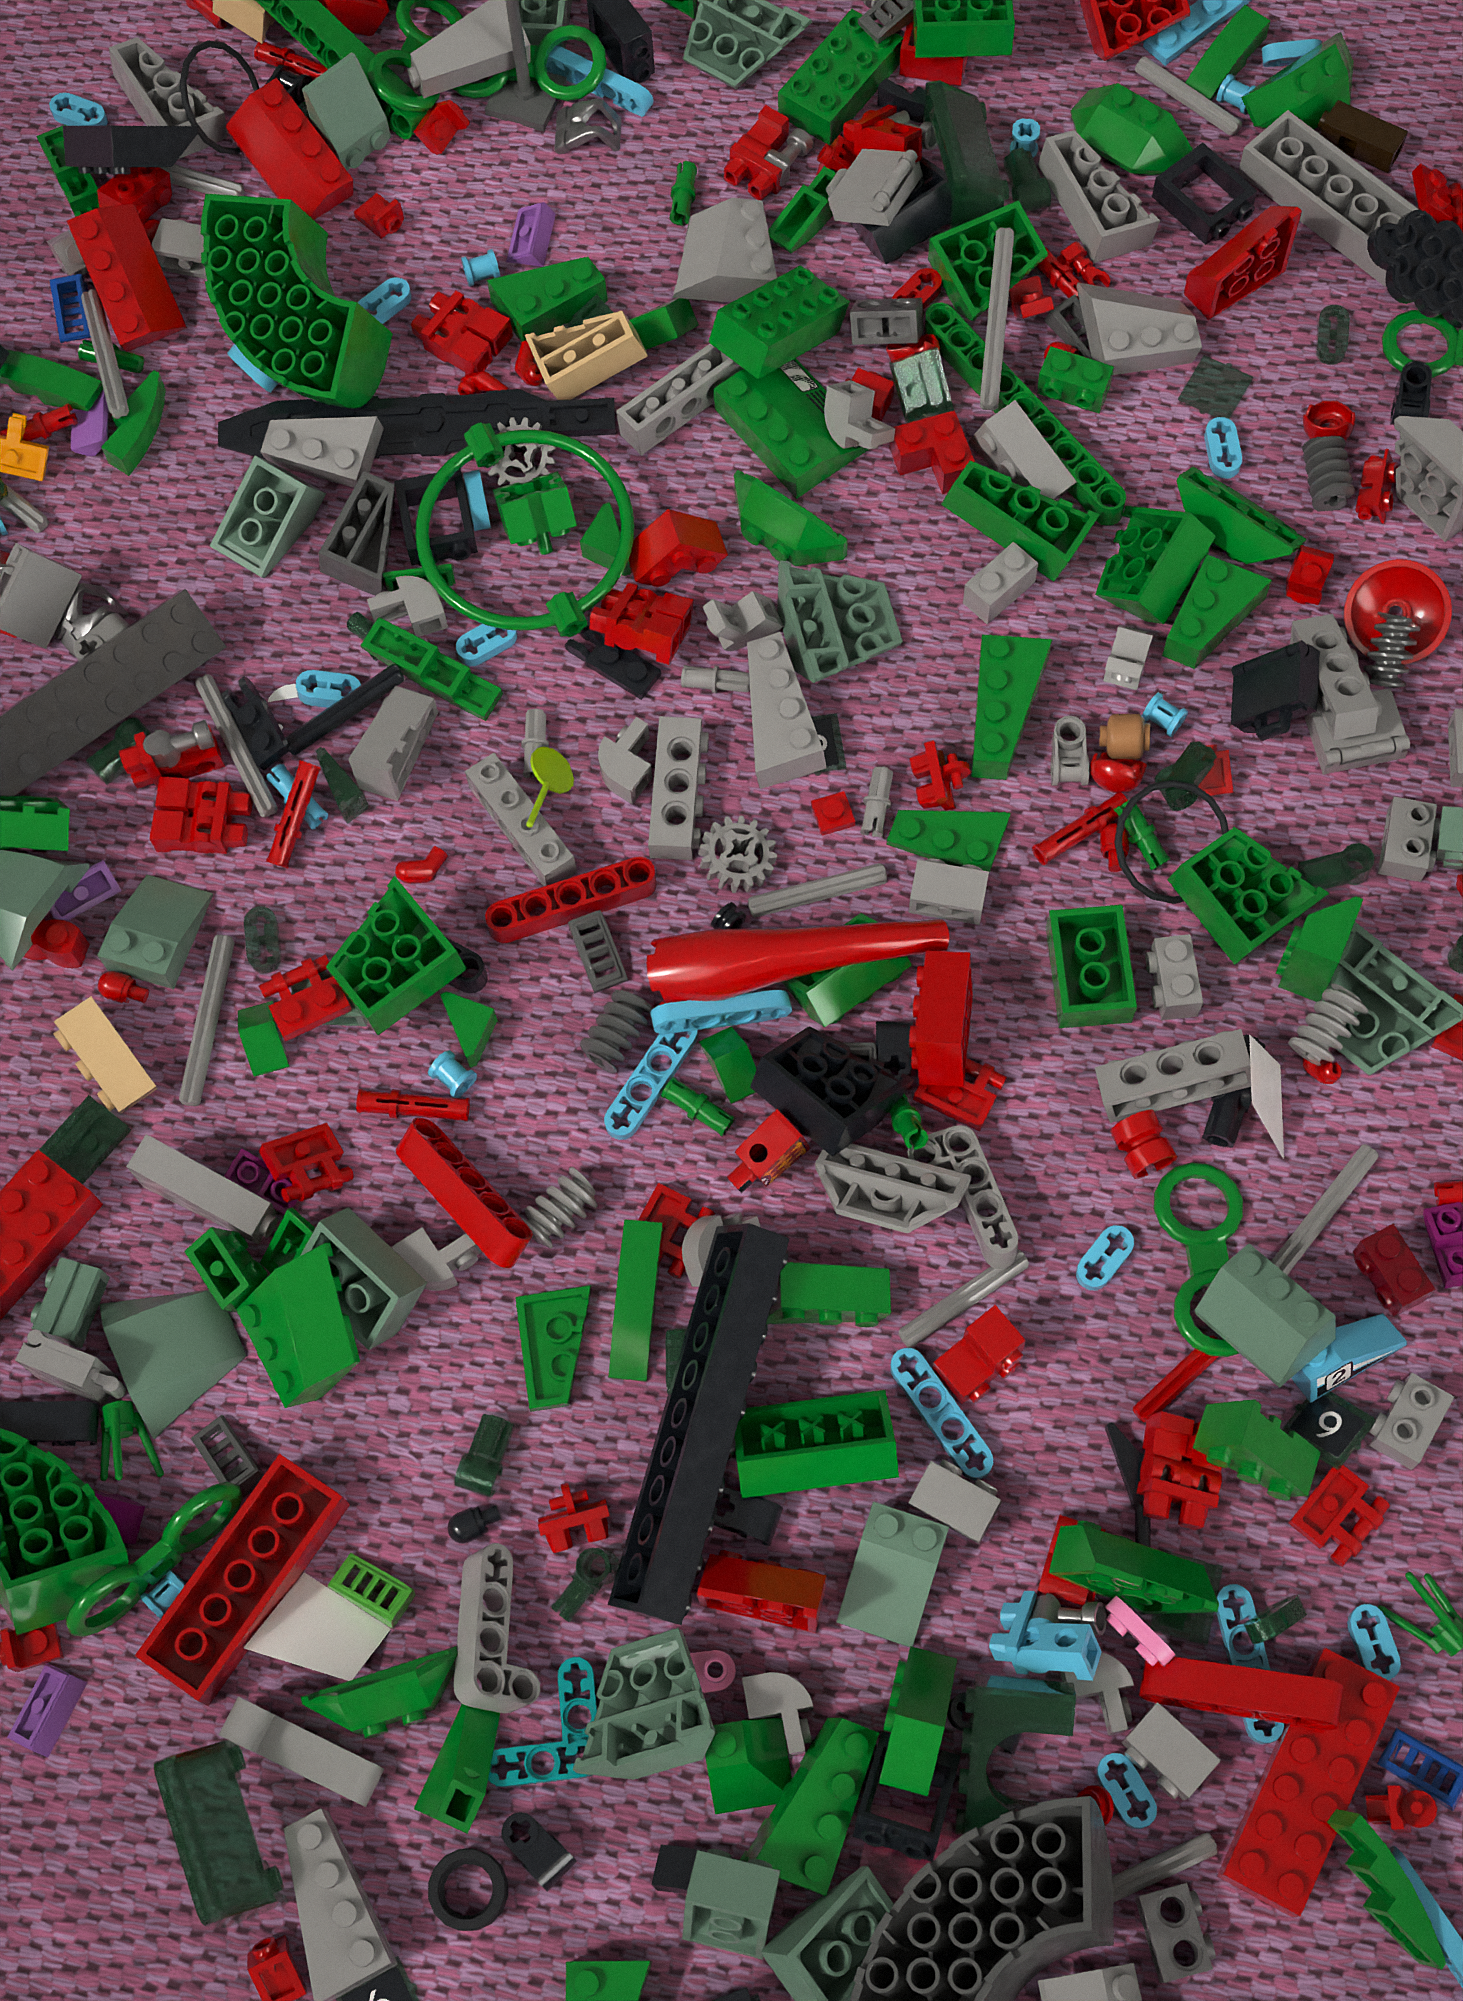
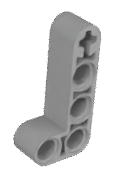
M963 1125L952 1126L928 1134V1141L922 1148L914 1150L913 1145L911 1149L908 1148V1159L916 1161L920 1157H929L933 1161L927 1164L968 1174L971 1177H978L982 1180L978 1184H969L960 1202L987 1264L997 1269H1004L1013 1265L1018 1254V1233L973 1130ZM955 1145H963L968 1149L964 1152H957L951 1148ZM982 1209H991L996 1214L991 1217H984L978 1212ZM996 1233H998V1239L1001 1246L999 1244H994Z
M492 1543L468 1556L464 1561L454 1693L457 1699L466 1706L505 1714L512 1713L535 1702L539 1697L541 1689L537 1676L531 1670L507 1664L513 1557L504 1545ZM483 1600L486 1602L487 1608L484 1606ZM480 1639L483 1641L485 1649L482 1647ZM477 1678L480 1680L482 1684V1689L479 1687L477 1683ZM512 1686L515 1688L517 1696L514 1694Z
M237 1697L219 1733L221 1737L364 1807L367 1806L384 1771V1768L240 1697Z

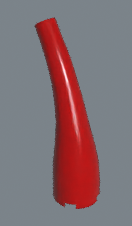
M943 919L808 928L704 930L654 939L651 945L656 947L655 954L647 955V975L651 991L660 990L664 999L659 1005L687 1000L723 1001L815 972L865 962L925 954L926 951H945L949 945V930Z

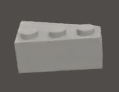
M730 198L690 217L683 246L682 261L677 274V284L672 298L731 303L777 278L763 201Z
M1077 283L1076 287L1092 360L1114 366L1113 375L1193 363L1200 352L1202 345L1196 318L1180 300Z
M1398 416L1394 419V429L1400 432V439L1395 442V453L1400 455L1401 465L1396 469V497L1444 542H1447L1463 529V431L1450 419Z

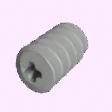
M1331 983L1332 989L1324 990L1322 994L1324 1001L1315 1003L1313 1008L1316 1014L1309 1013L1306 1016L1305 1021L1308 1026L1301 1025L1298 1027L1297 1034L1300 1038L1293 1037L1288 1042L1289 1046L1297 1054L1317 1066H1321V1059L1329 1062L1335 1060L1328 1051L1330 1047L1342 1050L1343 1045L1338 1041L1337 1037L1338 1035L1346 1038L1351 1037L1352 1034L1345 1027L1347 1023L1354 1026L1360 1024L1354 1012L1367 1014L1369 1011L1355 994L1335 983Z
M574 1167L569 1168L572 1180L565 1176H560L558 1178L560 1189L554 1186L547 1188L550 1200L542 1196H538L535 1199L539 1210L531 1206H527L524 1209L527 1220L523 1218L522 1220L532 1230V1238L538 1244H542L550 1249L554 1247L550 1239L551 1234L561 1239L565 1237L561 1228L562 1224L573 1229L576 1227L572 1218L574 1213L584 1219L587 1217L583 1208L585 1203L595 1209L598 1207L594 1197L596 1194L594 1188Z

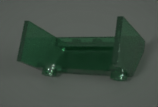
M938 80L926 83L923 123H932L952 195L950 229L1004 207V200L1009 199V188L1007 180H1001L985 124L987 120L985 103L979 102L976 95Z
M229 1740L170 1755L154 1762L155 1777L197 1915L205 1927L226 1929L289 1903L286 1895L279 1894V1891L284 1890V1885L278 1867L276 1865L270 1867L267 1861L262 1859L238 1780H241V1770L246 1769L245 1759L240 1746Z

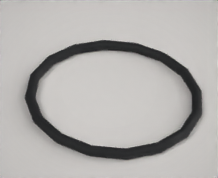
M208 40L194 46L183 62L180 78L182 104L191 126H198V135L204 143L219 153L237 155L242 152L239 147L220 146L208 138L196 122L188 100L187 77L189 66L198 52L209 47L223 49L236 58L246 71L254 91L259 89V85L253 70L240 53L226 43Z
M1167 780L1149 784L1130 798L1118 818L1114 843L1119 867L1134 888L1152 900L1176 904L1184 902L1180 895L1173 897L1154 893L1137 881L1126 864L1122 838L1125 821L1135 804L1155 790L1169 787L1189 790L1208 802L1220 821L1222 835L1228 832L1229 829L1226 816L1212 796L1195 784Z

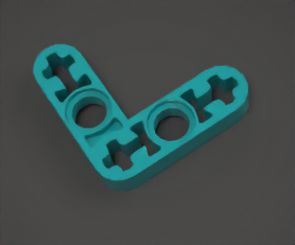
M581 1657L569 1658L561 1664L558 1670L557 1678L563 1741L501 1748L493 1751L488 1777L490 1783L497 1787H513L593 1776L573 1771L575 1763L566 1764L568 1773L560 1774L562 1761L558 1749L566 1748L565 1757L577 1756L579 1748L586 1747L589 1738L585 1734L586 1727L575 1729L569 1724L568 1717L570 1711L576 1706L587 1707L591 1713L590 1722L594 1721L597 1713L595 1675L592 1666L587 1660ZM573 1665H579L582 1672H587V1678L581 1679L580 1687L582 1694L590 1691V1699L575 1698L566 1702V1694L574 1695L573 1683L565 1680V1674L572 1672ZM540 1752L550 1753L555 1761L553 1770L544 1776L536 1774L532 1769V1760ZM526 1753L524 1767L528 1775L527 1778L520 1779L521 1770L508 1771L507 1779L500 1780L499 1774L492 1773V1766L498 1764L499 1757L505 1756L506 1762L511 1764L520 1763L518 1754Z

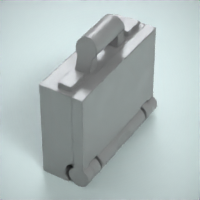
M862 149L849 169H839L826 187V192L829 195V206L834 220L889 226L923 176L919 161L915 163L918 158L917 153L913 150L901 152Z
M15 543L6 564L0 563V630L46 649L82 575L62 563Z
M1391 688L1372 692L1373 696L1379 697L1382 707L1381 717H1377L1375 733L1333 740L1318 707L1316 712L1304 716L1323 775L1406 757L1407 749H1410V741L1406 735Z
M36 1329L28 1333V1341L23 1343L15 1359L16 1362L39 1380L103 1406L106 1404L109 1396L119 1399L126 1393V1387L118 1380V1376L98 1358L49 1339Z

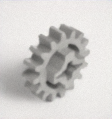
M514 417L510 418L509 427H505L500 422L497 424L499 433L514 430H541L542 425L538 422L532 428L529 427L530 422L526 417L523 418L521 425H518ZM536 443L514 444L522 450L527 449L524 453L525 462L528 465L526 467L517 459L512 460L516 455L513 445H507L504 451L505 456L490 469L488 474L490 477L499 474L500 477L497 484L501 487L507 482H510V485L518 482L522 484L532 481V478L550 474L546 469L547 465H556V460L549 457V453L556 451V447ZM541 449V462L538 468H536L534 465L535 454ZM512 469H519L526 476L513 477L506 474V472Z
M727 816L724 819L723 827L714 822L710 829L711 833H704L702 838L704 844L700 845L698 855L704 857L700 862V868L710 869L707 879L709 881L718 878L719 889L729 884L731 885L732 893H736L739 886H743L748 893L752 889L753 882L761 887L766 879L765 876H771L774 869L772 864H775L777 854L771 851H773L776 842L775 840L766 841L769 830L765 828L758 831L756 829L757 820L754 819L750 825L745 824L744 816H739L737 823H733L730 817ZM716 844L719 846L718 851L721 854L719 859L715 855ZM756 850H759L760 864L757 863L758 858L754 854Z

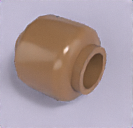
M1112 714L1108 718L1107 726L1100 725L1099 746L1106 747L1107 755L1111 759H1140L1144 751H1150L1151 723H1145L1144 717L1140 714Z

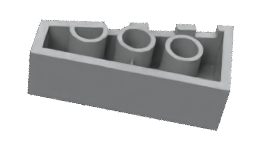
M138 37L109 47L113 76L146 126H191L182 104L181 74L179 72L171 71L165 65V60ZM187 84L189 104L198 125L208 138L216 143L227 138L225 113L218 106L213 107L209 104L202 92L198 89L194 91ZM197 134L179 159L209 147V145L204 143Z
M1073 130L1045 139L1038 166L1092 262L1096 263L1151 245L1160 220L1154 213L1148 214L1141 207L1142 201L1135 193L1129 194L1119 184L1120 177L1114 171L1106 170L1100 163L1101 157Z
M781 632L747 642L755 773L759 788L762 789L827 769L821 742Z
M320 1808L285 1827L284 1834L314 2001H334L398 1965V1962L329 1811Z

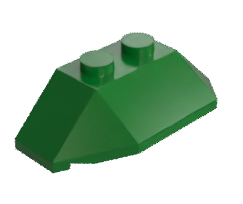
M1341 32L1335 34L1241 97L1254 127L1265 129L1289 110L1312 129L1318 127L1323 113L1326 110L1331 112L1338 100L1350 105L1354 61Z
M1119 83L1089 90L1070 111L1074 130L1097 154L1133 174H1161L1193 150L1171 113Z
M1194 466L1180 474L1176 480L1185 512L1192 513L1216 536L1212 544H1216L1225 550L1226 554L1235 561L1250 564L1288 556L1298 550L1301 545H1304L1307 540L1279 518L1224 483L1203 474L1201 470Z
M739 470L735 472L734 491L740 527L744 538L749 543L755 546L760 543L770 550L771 555L777 561H788L794 566L844 560L847 556V538L840 533L834 532L828 524L759 479L744 474Z
M457 1646L300 1696L302 1705L357 1735L363 1733L365 1739L387 1733V1725L401 1720L403 1726L420 1723L427 1719L426 1712L435 1710L455 1673V1661L458 1655Z

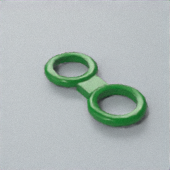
M401 0L397 4L396 19L400 30L407 38L401 50L388 49L377 53L370 60L367 72L371 87L381 99L391 106L404 111L421 112L432 108L439 100L440 93L423 98L422 95L414 97L398 93L384 80L381 70L383 67L391 64L410 68V53L434 38L415 26L409 14L412 9L422 7L435 10L446 17L451 25L463 18L457 8L447 0Z
M573 24L557 27L546 34L538 45H531L530 63H528L530 81H537L540 88L552 98L563 101L582 99L593 92L603 79L607 65L605 48L599 37L586 27ZM572 39L582 41L592 51L593 64L590 73L583 81L576 85L562 86L556 84L547 74L546 63L550 52L563 41ZM516 68L495 74L483 83H468L453 88V90L461 96L474 99L489 97L502 89L508 79L509 81H517Z
M1410 310L1397 315L1387 324L1382 336L1383 353L1389 363L1400 372H1402L1403 367L1408 362L1413 360H1410L1401 353L1397 346L1396 336L1404 327L1411 324L1433 326L1443 334L1447 341L1448 350L1446 354L1439 360L1426 363L1432 370V378L1446 373L1454 365L1463 366V330L1459 329L1457 331L1456 327L1449 324L1443 315L1430 318L1421 314L1419 310Z
M1190 1162L1174 1167L1164 1175L1154 1192V1212L1158 1222L1172 1239L1185 1244L1191 1276L1181 1285L1175 1297L1174 1319L1180 1334L1193 1348L1209 1356L1230 1357L1239 1354V1352L1225 1340L1213 1339L1203 1334L1194 1325L1190 1315V1302L1198 1291L1210 1286L1220 1268L1229 1261L1226 1240L1237 1231L1243 1218V1199L1237 1184L1224 1171L1210 1164ZM1194 1178L1205 1179L1215 1184L1222 1191L1227 1202V1216L1224 1222L1218 1227L1207 1231L1192 1230L1183 1226L1174 1217L1170 1208L1171 1191L1180 1182Z
M223 1482L212 1485L189 1499L171 1517L164 1528L159 1542L136 1562L117 1567L104 1574L77 1598L70 1608L66 1619V1626L69 1632L74 1636H89L99 1633L125 1616L141 1599L140 1596L145 1593L149 1583L153 1586L184 1559L180 1554L191 1552L204 1545L219 1534L239 1510L243 1499L240 1487L234 1483ZM223 1501L218 1511L205 1524L195 1531L181 1536L183 1530L196 1515L214 1503ZM130 1582L125 1592L112 1605L102 1612L86 1618L92 1607L103 1596L118 1586Z

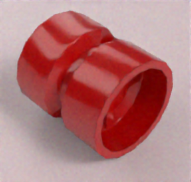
M1152 1109L1133 1114L1117 1123L1110 1130L1118 1149L1127 1152L1124 1161L1134 1179L1148 1176L1145 1169L1147 1166L1154 1164L1156 1170L1159 1171L1171 1165L1178 1157L1169 1139L1160 1136L1163 1127Z

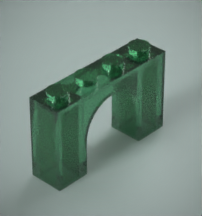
M975 1674L974 1687H966L965 1712L972 1714L970 1728L963 1727L961 1753H968L967 1768L959 1769L958 1793L965 1794L964 1809L956 1808L955 1834L963 1835L974 1828L979 1829L1000 1818L999 1816L1010 1811L1017 1812L1041 1803L1014 1799L999 1791L988 1777L986 1772L987 1762L993 1749L1002 1740L1014 1734L1031 1732L1073 1736L1076 1692L1073 1683Z

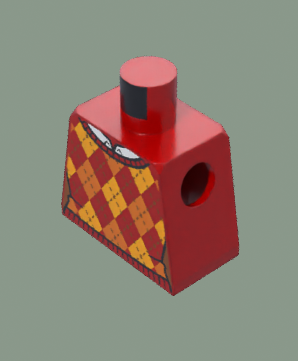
M776 1109L736 1149L735 1153L742 1163L727 1178L741 1193L757 1179L767 1187L811 1148L803 1135ZM767 1149L766 1159L759 1163L755 1162L754 1160Z

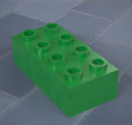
M853 9L846 14L778 92V112L788 117L789 123L829 145L843 131L844 123L853 119L877 92L878 85L885 78L888 79L900 65V49L903 37L894 33L877 44L858 25V19L862 14Z
M800 265L718 309L708 342L754 377L760 379L835 336L841 329L850 301L839 294L835 288L828 286L814 276L810 270Z
M885 1390L746 1408L743 1418L737 1425L734 1438L736 1441L735 1451L742 1498L899 1477L896 1440Z

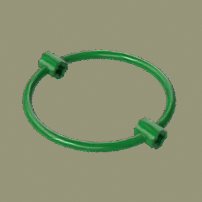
M480 422L471 426L463 434L468 446L456 453L440 468L429 483L419 506L415 532L416 548L426 577L436 592L451 607L466 617L484 625L517 631L538 630L556 626L560 637H572L580 633L584 627L588 626L584 613L599 603L615 586L628 563L632 551L635 522L631 500L625 485L613 467L599 453L582 442L566 435L543 430H514L495 434L490 423L483 424ZM536 443L558 447L579 456L592 465L606 480L613 491L620 512L621 536L619 547L603 579L578 601L573 592H561L554 595L546 603L549 612L547 614L528 617L500 615L479 608L466 601L444 580L435 564L430 547L429 526L431 514L445 484L466 463L474 459L478 468H489L498 464L499 460L505 456L502 449L503 446Z

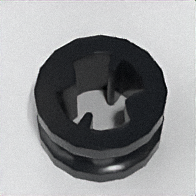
M730 902L714 916L711 927L714 929H738L744 923L746 914L743 911L737 912V906Z

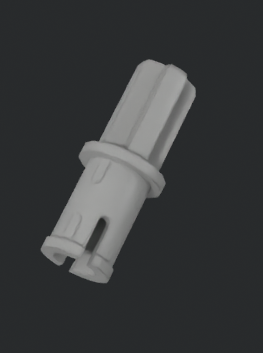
M684 665L681 674V686L684 688L708 689L712 693H717V690L747 693L750 691L749 673L720 670L719 666L701 668Z
M529 709L526 712L525 739L521 741V747L524 748L523 777L529 778L530 773H532V778H536L531 768V754L539 747H549V742L546 740V714L542 709Z
M875 767L872 770L868 796H865L863 799L866 808L860 830L862 835L868 836L873 826L872 836L879 838L883 836L886 810L891 807L889 794L893 778V771L887 767Z

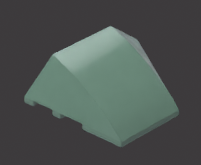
M698 0L699 6L695 21H692L683 60L730 87L737 89L812 23V20L787 6L781 9L766 0Z
M780 560L778 564L777 613L784 625L782 630L795 672L815 683L902 644L903 641L885 583L843 574L841 578L822 574L821 569L814 567L810 571L791 567V562Z
M0 850V957L4 959L5 965L12 971L33 945L31 934L65 890L70 893L73 891L90 868L89 863L54 860Z
M1354 923L1339 964L1327 989H1332L1331 983L1338 984L1355 994L1369 1010L1367 1014L1354 1012L1360 1024L1358 1026L1348 1023L1345 1025L1352 1035L1350 1038L1338 1035L1337 1039L1343 1045L1342 1050H1336L1370 1076L1462 1021L1463 1006L1443 990L1440 991L1386 949L1381 941L1358 923Z
M210 1290L99 1304L103 1330L129 1395L153 1439H156L180 1414L188 1410L190 1405L209 1388L211 1389L247 1356L229 1312L221 1309Z
M672 1629L611 1649L596 1695L600 1699L594 1721L587 1723L585 1734L589 1738L583 1757L576 1758L573 1771L579 1774L635 1780L703 1760L715 1735V1729L684 1633L681 1629Z

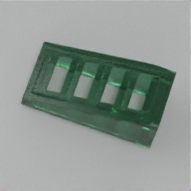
M320 747L315 750L317 759L342 817L348 824L366 811L369 805L359 787L326 749Z

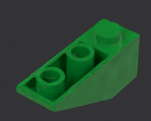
M461 1704L414 1810L468 1834L486 1793L500 1713Z

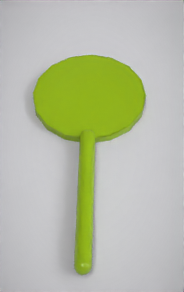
M539 747L531 754L530 763L532 771L543 786L526 823L528 828L533 827L548 790L562 794L568 792L574 785L570 764L561 753L550 747Z

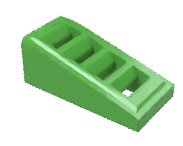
M352 1553L348 1555L327 1585L328 1588L394 1629L416 1596L414 1589ZM355 1566L360 1569V1572L351 1585L346 1587L342 1583ZM368 1574L372 1577V1580L360 1595L356 1590ZM382 1583L385 1587L376 1600L372 1602L369 1600V1597L378 1584ZM393 1590L397 1595L387 1609L381 1607Z

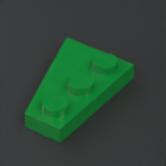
M898 810L886 845L928 859H939L948 865L959 867L962 865H975L981 868V870L989 871L990 873L1011 813Z
M591 1285L515 1297L528 1403L531 1412L569 1406L592 1291Z

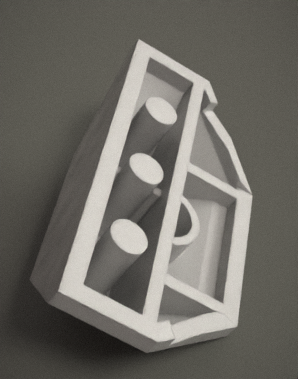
M850 1144L833 1157L823 1149L815 1162V1169L836 1214L907 1234L958 1207L971 1182V1175L855 1144Z

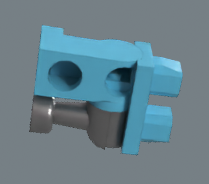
M1024 1591L1019 1603H1003L1000 1621L1004 1630H1010V1632L993 1633L989 1643L990 1651L996 1661L1012 1662L1017 1674H1028L1029 1671L1038 1674L1046 1673L1049 1670L1074 1672L1077 1680L1093 1681L1102 1653L1095 1635H1103L1107 1624L1105 1620L1107 1617L1105 1606L1102 1602H1087L1083 1605L1082 1609L1061 1607L1059 1601L1052 1594L1047 1593L1037 1597L1035 1591Z

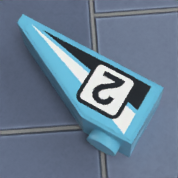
M1383 1313L1336 1327L1335 1340L1292 1377V1380L1311 1403L1407 1345V1341Z

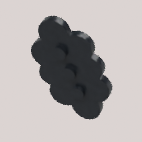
M1414 210L1399 219L1397 224L1387 223L1373 230L1367 240V250L1374 264L1386 270L1385 283L1392 298L1404 304L1414 302L1419 312L1426 317L1434 318L1442 314L1445 320L1452 326L1463 327V232L1455 222L1449 220L1436 223L1433 217L1426 211Z

